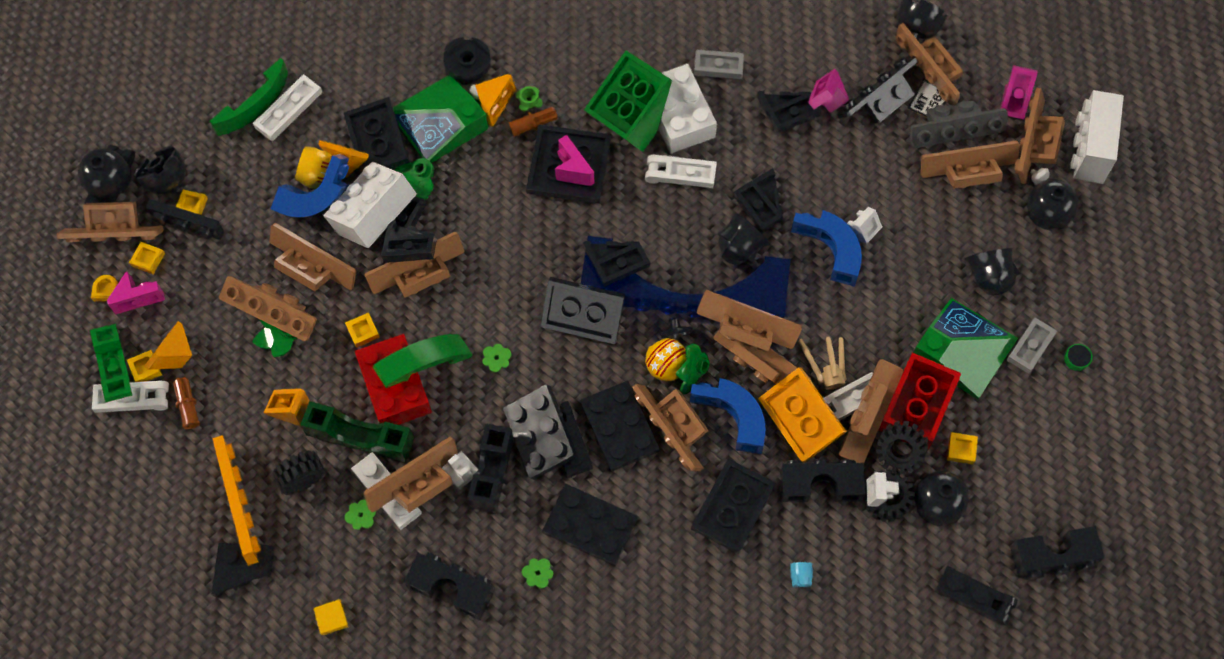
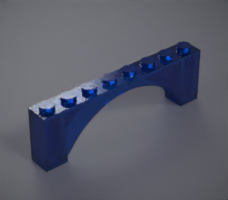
M588 236L587 241H591V244H606L607 241H613V238ZM585 252L581 284L626 294L623 308L633 307L639 311L659 310L664 314L684 313L690 317L701 316L697 314V308L703 294H682L668 291L647 282L636 273L604 287ZM765 256L764 263L747 278L714 293L784 318L791 259Z

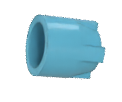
M791 563L792 587H811L813 578L812 563Z

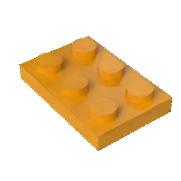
M798 367L758 398L802 463H806L847 432L801 367Z

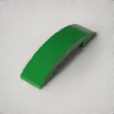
M283 59L277 60L263 73L266 83L236 110L231 109L227 105L210 120L215 134L221 136L243 128L261 116L274 103L281 93L289 74Z
M116 324L91 329L90 334L97 358L105 402L133 396Z
M446 334L431 337L404 347L375 363L373 369L384 386L388 388L407 381L411 374L447 361L452 365L471 358L473 354L460 335Z

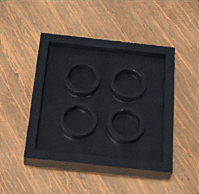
M539 124L526 194L600 204L612 134ZM566 135L569 137L594 171L595 184L587 186L556 179L555 168L563 164L557 153L559 150L558 140Z

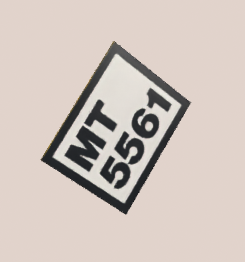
M923 79L907 109L927 117V109L945 105L946 102L941 98L939 90L935 85Z

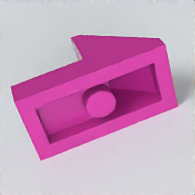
M1013 65L1008 84L1005 86L1001 109L1005 108L1007 110V116L1024 120L1038 74L1037 70Z
M833 69L816 81L808 101L813 109L823 105L829 112H833L848 102V95L836 69Z
M566 135L558 140L559 150L557 153L563 164L555 168L556 179L587 186L595 184L594 171L569 137Z
M126 272L107 299V303L116 315L164 301L165 297L157 281L144 282L136 287L133 278Z

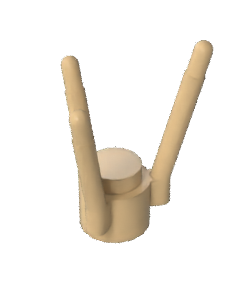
M826 337L830 365L823 368V373L819 370L803 339L798 340L817 376L819 385H824L826 390H834L846 385L844 339L842 337L839 338L838 346L839 366L835 361L831 338Z

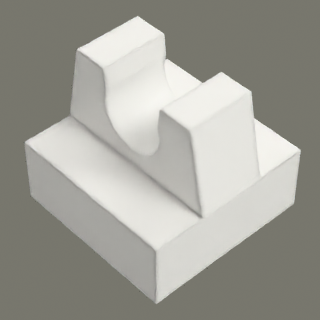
M867 207L865 211L859 210L856 213L858 218L854 222L850 220L847 223L858 236L859 241L866 244L882 228L876 210Z
M462 451L458 455L455 454L442 467L451 476L453 484L459 490L470 482L473 474H477L478 471L476 466Z
M875 472L866 480L867 506L878 507L884 501L892 499L893 495L899 493L898 483L886 481V473Z

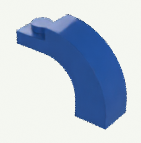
M342 154L332 155L321 185L313 192L303 191L289 184L279 186L271 210L290 217H307L328 210L349 186V184L341 181L348 173L349 165L347 163L349 157Z
M824 210L820 219L808 213H795L791 232L824 242L831 249L834 256V267L830 280L855 287L861 267L862 253L858 238L851 227L838 216Z
M720 378L718 388L713 387L709 383L692 384L690 403L722 408L735 419L738 428L736 450L762 454L766 430L765 420L755 398L740 385Z

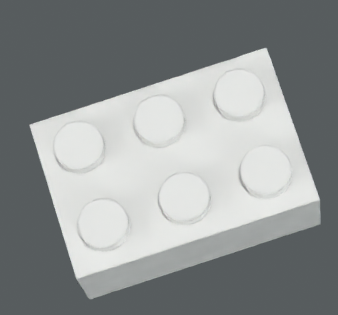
M685 64L663 72L662 74L672 80V84L658 129L670 154L715 138L717 122L689 65Z
M1093 90L1090 98L1084 100L1082 112L1079 111L1076 118V126H1079V133L1075 134L1073 147L1077 148L1076 154L1073 155L1071 160V169H1074L1073 179L1103 184L1117 161L1124 95Z
M371 162L323 216L338 235L369 248L417 193L402 173Z

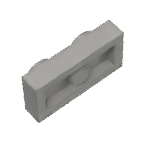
M696 50L694 76L742 79L744 53Z
M1034 318L1007 361L1030 374L1057 330Z

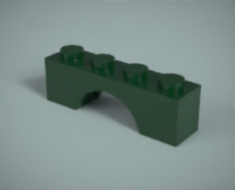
M311 401L308 403L300 425L306 436L369 453L373 452L376 455L405 463L414 441L412 431L408 427L386 421L381 424L359 421L339 412L334 407Z

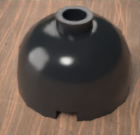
M902 0L897 12V21L899 25L904 23L917 40L919 38L927 39L933 37L941 30L947 14L943 15L944 10L925 0H920L919 3L912 2V0Z
M168 146L156 151L154 154L157 157L152 161L146 158L134 173L138 183L154 194L175 193L182 187L181 182L185 178L186 166L184 159L173 146Z
M106 148L95 149L87 153L81 160L78 167V177L82 187L91 197L105 200L112 199L115 194L120 191L123 193L131 182V170L127 161L116 151Z
M1049 179L1040 182L1032 189L1026 201L1029 219L1036 226L1045 230H1051V228L1064 229L1071 224L1078 211L1079 199L1076 191L1070 184L1062 180Z
M948 471L932 472L926 475L916 486L914 492L916 510L919 516L930 524L936 526L953 524L966 512L969 503L968 489L964 481L954 473Z

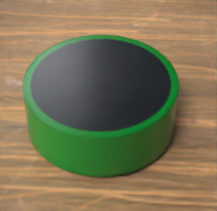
M1083 344L1071 345L1064 355L1066 365L1074 371L1085 370L1093 358L1091 350Z

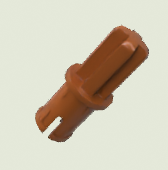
M550 107L534 114L529 112V115L508 123L513 136L516 137L533 129L536 131L539 124L544 125L557 120L558 116L555 108Z
M177 378L173 382L177 398L175 406L180 411L182 426L184 429L196 428L200 425L195 408L197 400L192 396L188 378Z

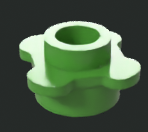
M524 87L516 93V98L520 101L519 108L521 111L526 112L528 109L540 108L543 105V101L539 99V89L536 87Z

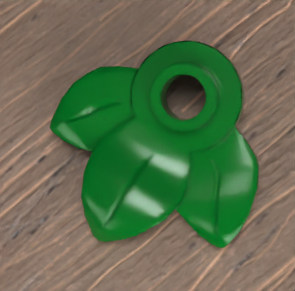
M419 158L413 163L410 162L396 167L394 171L405 176L417 193L416 197L426 201L433 190L431 179L434 175V166L432 162L426 158ZM424 166L423 171L418 173L420 168Z
M260 320L265 328L255 336L252 341L253 344L262 349L271 348L274 358L288 353L293 341L298 338Z
M694 343L686 346L687 360L676 372V375L683 381L680 388L683 395L691 392L692 384H696L698 378L705 374L710 366L707 353L702 352L699 345Z

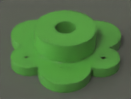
M495 344L494 347L488 346L483 350L485 357L482 361L483 365L489 366L491 372L497 373L501 368L509 366L508 360L511 358V351L508 348H503L501 344Z
M361 500L358 504H350V511L345 514V521L348 524H352L355 530H359L362 527L365 529L372 527L376 511L371 512L368 509L366 500Z
M533 558L529 561V565L523 567L522 575L527 579L528 586L533 587L536 585L540 589L547 587L548 579H551L554 575L550 569L549 560L540 559L538 561Z

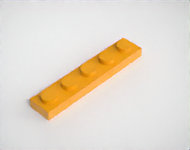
M223 435L212 439L242 555L249 566L259 562L256 552H260L261 549L257 536L251 535L250 529L254 528V522L251 513L245 512L244 505L248 504L244 488L239 489L238 482L242 481L238 466L233 467L232 459L236 458L232 443L227 444Z

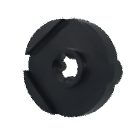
M464 37L454 39L445 47L443 57L444 69L451 78L460 81L464 85H469L488 73L491 68L490 50L483 41L472 37V40H464ZM472 57L471 62L468 63L463 62L462 58Z

